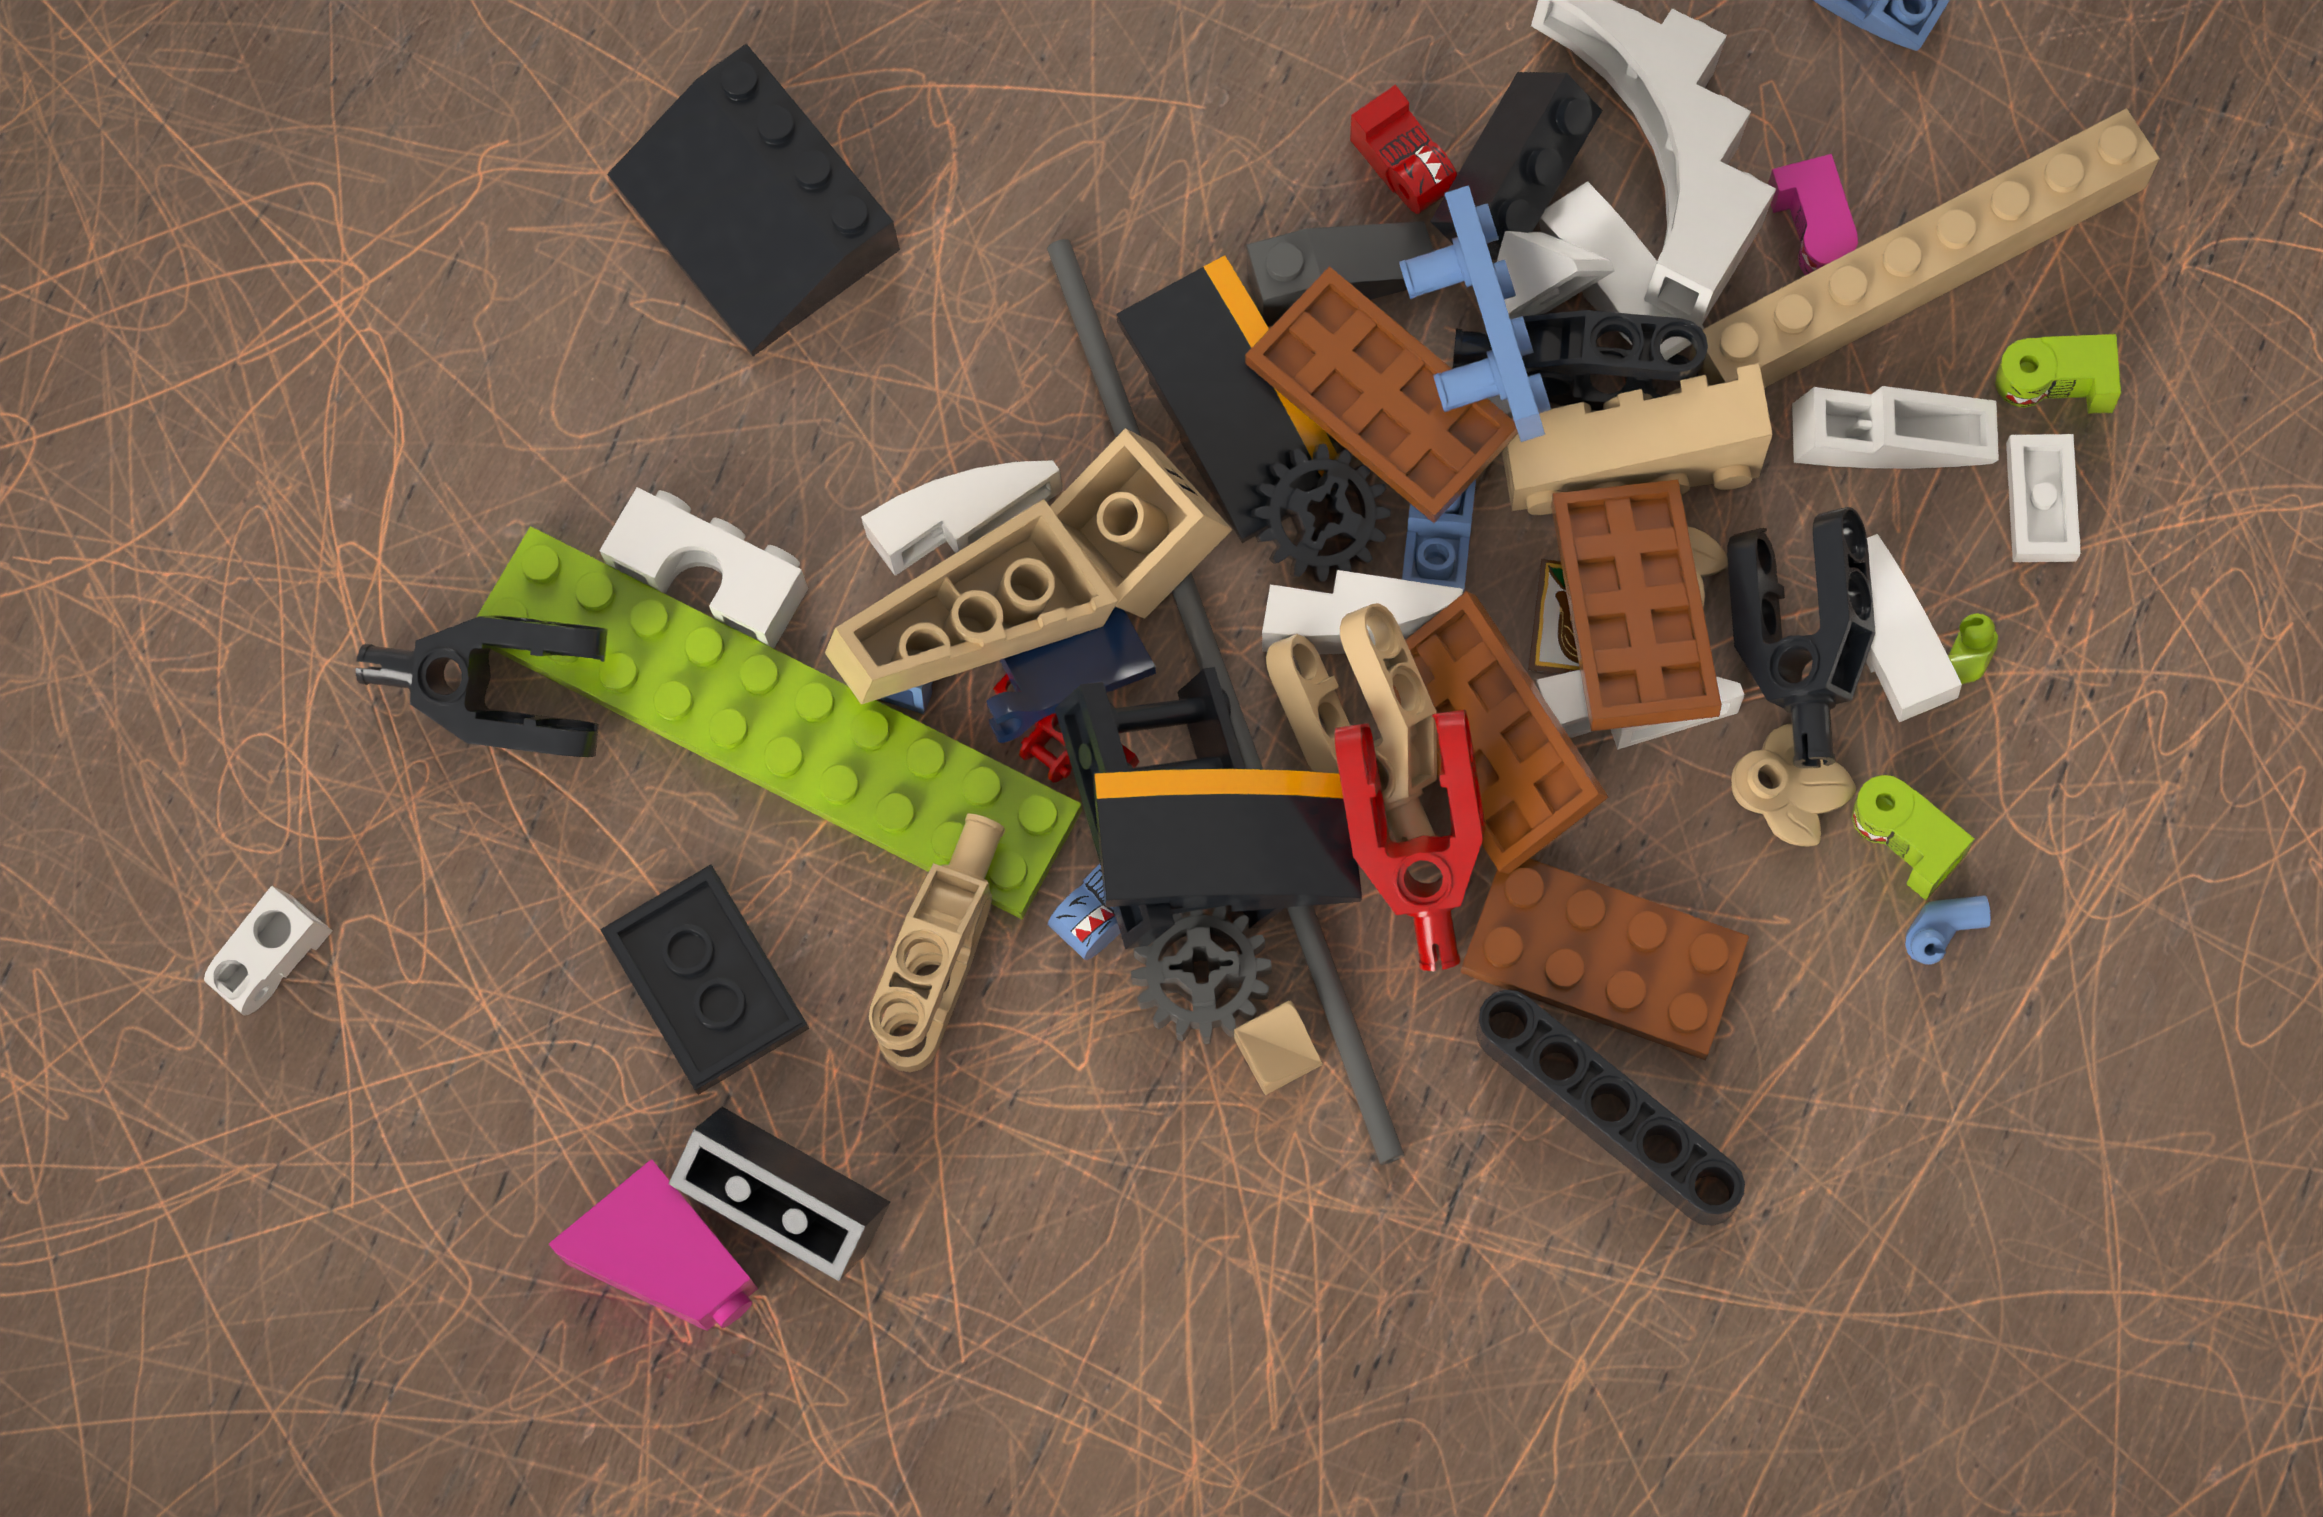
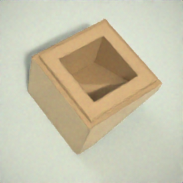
M1291 1000L1234 1029V1040L1265 1095L1322 1066L1319 1055Z

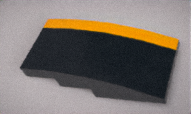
M1224 255L1116 314L1119 327L1148 373L1149 384L1179 431L1181 444L1242 543L1255 537L1262 530L1268 528L1266 520L1251 517V510L1265 507L1267 504V498L1261 496L1255 490L1257 485L1261 483L1274 485L1277 481L1269 467L1273 463L1279 462L1290 469L1293 467L1290 451L1298 448L1305 453L1308 461L1313 460V452L1318 444L1327 445L1329 459L1334 460L1337 453L1326 431L1245 364V354L1264 336L1269 328L1230 262ZM1324 471L1307 472L1294 480L1290 487L1298 488L1302 491L1315 488ZM1280 511L1281 522L1291 517L1290 514Z
M1187 769L1094 774L1093 787L1105 907L1169 903L1170 909L1231 905L1232 912L1353 903L1361 902L1362 900L1359 866L1353 858L1340 775L1338 773L1259 769Z

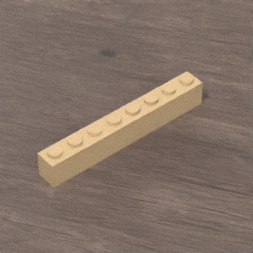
M2126 108L1702 329L1707 337L1708 350L1703 367L1698 374L1699 376L1706 375L1708 385L1713 386L1739 380L1737 368L1760 363L1763 385L1766 388L2146 188L2160 158ZM1693 344L1689 356L1690 361L1696 356Z

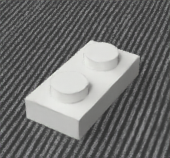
M2010 435L2006 443L2013 562H2076L2081 551L2074 435Z

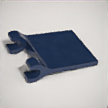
M1115 606L1103 627L1001 659L1000 662L1016 692H1002L986 701L987 707L993 718L989 719V724L999 743L1008 742L1021 736L1039 720L1056 713L1055 708L1080 684L1103 682L1106 693L1156 674V666L1125 610Z

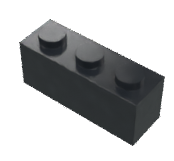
M1517 72L1448 190L1449 192L1469 185L1475 207L1488 203L1499 239L1487 243L1492 260L1498 259L1505 231L1533 232L1603 111L1568 73ZM1444 197L1430 222L1453 244L1452 238L1458 236L1446 197Z
M724 1107L719 1108L693 1130L668 1183L838 1281L865 1256L890 1204V1201Z

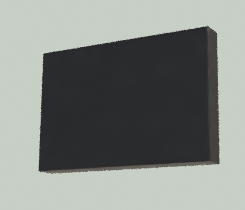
M712 864L600 929L698 1095L809 1029L805 1019Z

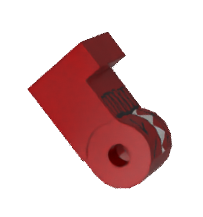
M1395 84L1351 115L1350 141L1393 193H1396L1411 211L1420 214L1445 196V193L1448 192L1455 180L1457 172L1446 153L1439 145L1432 141L1410 112L1409 101Z

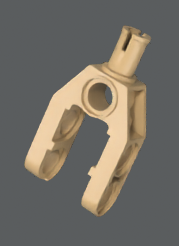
M1379 603L1370 604L1350 612L1342 618L1340 639L1382 736L1374 741L1386 818L1396 842L1409 841L1422 835L1435 836L1419 796L1424 794L1422 788L1437 780V727L1434 717L1432 718V714H1435L1436 710L1395 617L1385 606ZM1367 625L1370 627L1374 635L1375 645L1370 639ZM1297 633L1273 643L1268 648L1266 655L1267 670L1308 765L1315 772L1339 774L1335 749V728L1350 726L1335 692L1339 685L1335 676H1328L1314 644L1306 637ZM1293 655L1298 661L1301 670V675L1295 666ZM1393 685L1399 692L1401 705L1396 698ZM1319 714L1321 715L1324 721L1326 732L1324 731L1321 725Z
M967 814L965 826L949 865L940 866L933 863L905 918L870 1006V1026L878 1040L881 1053L888 1064L899 1071H918L931 1063L938 1051L970 970L992 902L989 883L985 880V876L1000 838L1003 837L1005 832L1004 826L987 817ZM924 966H939L932 974L925 976L916 975ZM949 978H950L949 986H948V988L946 989V991L944 992V990H945V988H946V985H947V983H948V980H949ZM886 1010L885 1015H884V1017H883V1020H882V1022H881L882 1014H883L884 1011ZM901 1025H916L914 1030L907 1035L900 1037L892 1036L894 1030ZM925 1036L927 1037L924 1048L915 1056L901 1057L892 1051V1049L902 1051L913 1048L922 1042Z

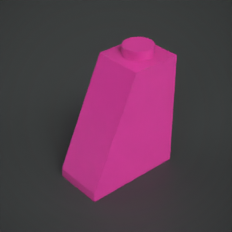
M652 1159L549 1243L554 1252L567 1265L706 1331L716 1323L721 1328H725L740 1318L752 1305L749 1296L758 1289L679 1191L668 1184L670 1180Z

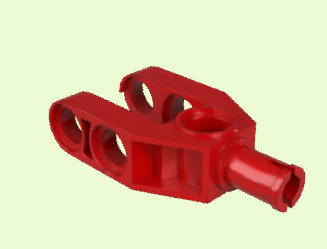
M1465 709L1432 714V718L1434 717L1440 745L1441 788L1446 787L1450 806L1451 832L1448 836L1422 835L1409 841L1393 842L1389 836L1374 740L1369 723L1335 728L1336 757L1353 858L1395 915L1407 914L1413 917L1420 957L1419 967L1424 971H1436L1435 962L1438 961L1436 944L1439 946L1442 970L1455 967L1461 962L1460 954L1457 950L1451 910L1455 907H1461L1483 841L1486 825L1470 725ZM1420 860L1429 861L1440 869L1442 877L1432 883H1421L1410 875L1408 867Z

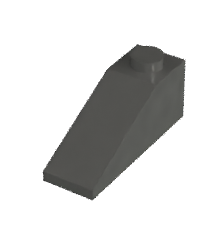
M1424 221L1306 228L1246 244L1247 275L1258 311L1266 325L1270 327L1283 316L1329 266L1371 300L1407 290L1399 261L1417 257L1434 250Z

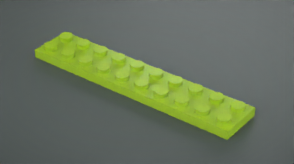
M531 526L477 617L504 615L608 629L604 662L597 659L575 656L530 655L531 651L520 649H491L927 872L930 871L933 863L940 866L949 865L965 826L967 814H977L996 821L1004 826L1005 832L1003 837L1000 838L985 876L992 895L991 904L1022 920L1083 810L1080 802L877 700L861 705L847 685Z

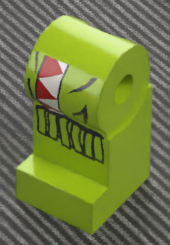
M2116 334L2050 336L2017 340L2008 346L2002 356L1996 373L1995 384L1997 391L2004 401L2016 407L2026 408L2035 406L2044 398H2086L2088 414L2113 413L2121 395Z
M1880 775L1872 777L1865 782L1857 795L1853 807L1852 820L1858 833L1870 842L1887 845L1912 866L1913 869L1907 885L1926 901L1967 856L1975 839L1916 790H1913L1904 781L1894 776Z

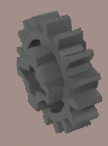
M1226 906L1216 907L1212 916L1203 915V910L1191 911L1190 916L1182 918L1180 914H1173L1174 926L1153 941L1151 946L1137 947L1133 950L1134 958L1145 964L1146 967L1131 971L1132 984L1141 987L1148 986V989L1144 990L1137 997L1138 1005L1141 1010L1154 1006L1158 1008L1153 1018V1024L1158 1030L1166 1026L1170 1021L1175 1022L1177 1040L1183 1042L1191 1029H1200L1203 1043L1211 1044L1213 1028L1220 1026L1232 1038L1234 1037V1029H1236L1235 1018L1240 1015L1248 1021L1257 1017V1010L1250 1000L1252 998L1258 1000L1268 999L1269 986L1257 980V977H1264L1272 973L1271 960L1255 958L1265 948V939L1263 935L1246 938L1249 918L1243 915L1231 924L1226 921ZM1210 934L1227 940L1237 951L1225 952L1210 939ZM1187 936V942L1175 956L1163 957L1166 950L1174 942ZM1207 961V967L1211 971L1208 977L1209 982L1204 984L1196 983L1193 974L1194 962ZM1242 984L1237 995L1229 1003L1216 1009L1215 1003L1228 988H1239V985ZM1163 990H1166V993H1179L1193 1005V1011L1186 1010L1173 1003Z

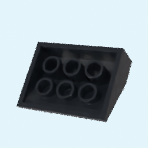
M747 43L698 77L607 174L612 184L752 357L900 250L894 221Z

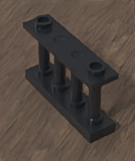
M1215 667L1202 669L1177 692L1179 700L1115 708L1109 703L1104 683L1096 682L1080 684L1055 708L1100 865L1093 787L1094 774L1152 770L1246 769L1230 718V700L1225 690L1221 688ZM1187 724L1197 759L1135 768L1127 763L1119 737L1120 733ZM1169 903L1117 906L1113 907L1124 947L1125 949L1150 945L1174 926L1173 914L1222 906L1170 909ZM1284 908L1243 911L1244 915L1249 918L1248 929L1262 926Z

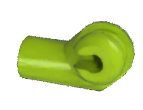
M1971 614L1961 621L1959 626L1960 632L1948 655L1961 684L1974 682L1984 675L1998 646V634L1995 631L1994 622L1984 614Z

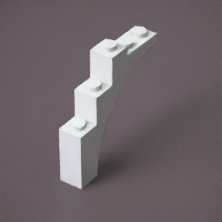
M1538 0L1531 26L1572 50L1607 80L1632 110L1654 150L1665 187L1667 230L1663 250L1656 263L1644 301L1678 318L1693 321L1701 327L1761 229L1776 188L1758 180L1755 176L1728 165L1738 149L1751 111L1732 102L1725 96L1717 95L1705 89L1714 74L1727 35L1674 9H1671L1664 22L1660 24L1640 12L1629 9L1613 0Z

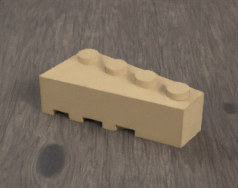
M1760 363L1737 368L1739 380L1710 386L1708 385L1706 375L1680 380L1681 388L1663 397L1653 399L1651 395L1645 394L1642 389L1618 394L1617 397L1604 403L1603 410L1591 412L1589 404L1580 402L1540 413L1545 435L1521 442L1517 434L1502 450L1511 510L1527 509L1528 513L1532 515H1546L1552 513L1551 502L1553 493L1676 479L1679 480L1681 495L1688 492L1690 487L1714 484L1717 489L1730 490L1748 485L1753 478H1759L1773 435Z
M1045 499L837 626L834 629L825 654L862 705L1103 627L1118 601Z

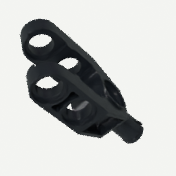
M1592 310L1523 316L1534 352L1522 356L1527 376L1540 373L1549 402L1563 406L1585 402L1591 406V410L1599 411L1603 410L1605 402L1617 397L1618 394L1642 389L1645 394L1651 395L1653 399L1662 397L1653 388V379L1679 381L1698 377V372L1703 367L1708 350L1707 337L1702 328L1693 321L1682 318ZM1456 328L1452 369L1488 358L1487 351L1492 350L1488 334L1485 332L1463 331ZM1617 331L1629 338L1632 343V349L1598 347L1596 341L1606 332ZM1671 337L1686 338L1693 344L1696 356L1690 361L1685 356L1675 354L1668 360H1665L1660 352V345ZM1590 375L1624 376L1626 383L1621 390L1607 394L1598 391L1593 386Z
M1852 507L1820 513L1813 522V546L1820 629L1812 635H1790L1782 639L1779 599H1784L1785 593L1784 586L1778 583L1777 565L1772 544L1764 533L1767 531V528L1734 534L1729 538L1727 545L1734 647L1766 700L1791 713L1794 744L1793 764L1799 768H1821L1820 759H1823V765L1825 766L1835 763L1836 757L1833 753L1830 710L1835 708L1836 704L1852 701L1875 636L1867 535L1862 519ZM1813 660L1809 675L1802 680V672L1805 666Z
M504 615L479 616L416 640L414 651L363 644L358 652L356 661L380 664L382 668L368 666V668L357 667L356 678L360 684L365 685L377 684L409 688L410 705L468 744L562 756L595 757L599 727L597 723L487 708L485 705V694L491 678L489 652L491 648L528 650L531 651L530 655L575 656L597 659L604 662L608 629ZM450 659L454 660L461 670L462 679L456 691L447 685L444 677V670Z

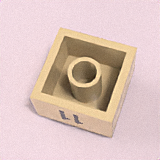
M1126 428L1050 506L1117 599L1116 607L1144 619L1232 531V528L1155 443Z

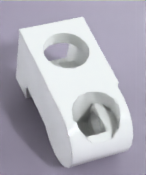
M271 886L214 957L207 968L204 981L242 1015H249L259 1009L272 996L281 979L289 975L311 948L317 950L332 930L292 895Z

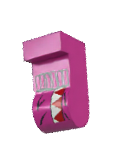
M1832 154L1772 169L1768 185L1776 188L1770 205L1773 213L1790 209L1801 242L1798 260L1804 275H1808L1857 248V230Z

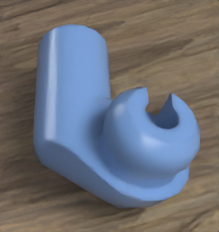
M1982 895L1936 900L1925 904L1906 932L1905 946L1907 953L1912 959L1922 964L1931 965L1939 962L1946 954L1945 949L1956 931L1987 928L1990 926L1991 916L1987 897Z

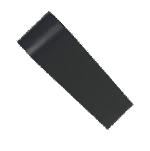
M1502 990L1493 993L1484 1001L1479 1012L1476 1036L1479 1046L1488 1056L1691 1220L1701 1225L1713 1226L1724 1223L1733 1215L1744 1195L1745 1181L1741 1170L1732 1160L1526 995L1515 990ZM1501 1012L1512 1013L1523 1022L1525 1030L1518 1037L1511 1039L1501 1038L1491 1030L1489 1020L1495 1014ZM1562 1053L1573 1062L1575 1073L1567 1079L1555 1080L1548 1077L1542 1071L1539 1062L1547 1054ZM1601 1094H1613L1624 1103L1626 1115L1614 1122L1604 1121L1593 1112L1591 1100ZM1653 1135H1663L1671 1139L1675 1144L1678 1152L1677 1158L1665 1164L1656 1163L1645 1154L1643 1141ZM1706 1176L1722 1180L1727 1186L1729 1200L1718 1206L1708 1205L1697 1196L1695 1182Z

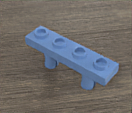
M1469 185L1446 192L1445 197L1458 237L1452 238L1453 245L1399 261L1410 299L1464 281L1466 287L1473 285L1492 350L1487 351L1488 358L1433 374L1444 412H1448L1458 407L1500 395L1501 401L1508 399L1521 442L1543 436L1545 432L1539 414L1551 410L1541 374L1538 373L1528 377L1522 356L1534 352L1523 316L1511 320L1509 318L1504 300L1514 297L1516 294L1505 259L1493 263L1487 243L1499 239L1488 203L1475 207Z

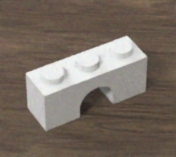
M637 487L599 550L605 564L664 594L676 576L688 568L705 566L715 569L722 574V583L709 605L714 619L775 648L808 590L802 569L798 568L800 562L794 556L776 546L767 545L765 550H762L744 541L745 534L734 525L722 519L712 518L711 522L708 523L690 514L691 508L684 501L668 492L659 490L656 496Z

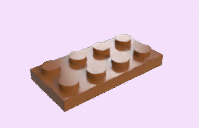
M1330 266L1245 354L1246 365L1433 523L1444 514L1518 434L1514 420L1488 398L1444 412L1433 374L1442 373L1452 368Z
M1679 480L1553 493L1551 508L1591 731L1719 717L1722 704Z
M1467 591L1405 639L1436 713L1464 709L1467 712L1486 823L1482 846L1498 871L1510 874L1609 798L1476 595ZM1393 685L1396 698L1401 705L1399 692ZM1437 733V776L1439 777L1441 755Z
M1529 858L1510 874L1500 872L1497 869L1461 967V973L1507 990L1518 991L1537 1001L1706 1061L1749 936Z

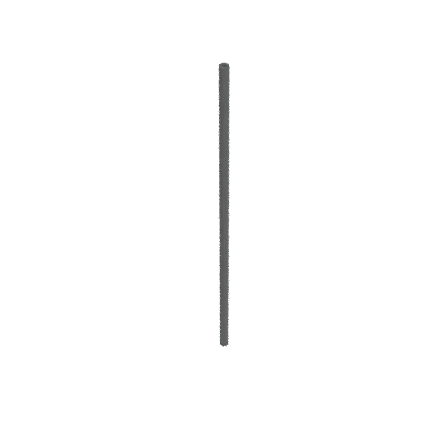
M1068 239L1055 241L1047 247V251L1115 438L1125 428L1141 436L1071 242ZM1190 572L1172 591L1198 666L1200 671L1204 668L1215 667L1221 688L1225 690L1229 697L1231 705L1230 718L1245 768L1263 770L1194 578ZM1314 906L1287 907L1380 1165L1395 1162L1405 1155Z

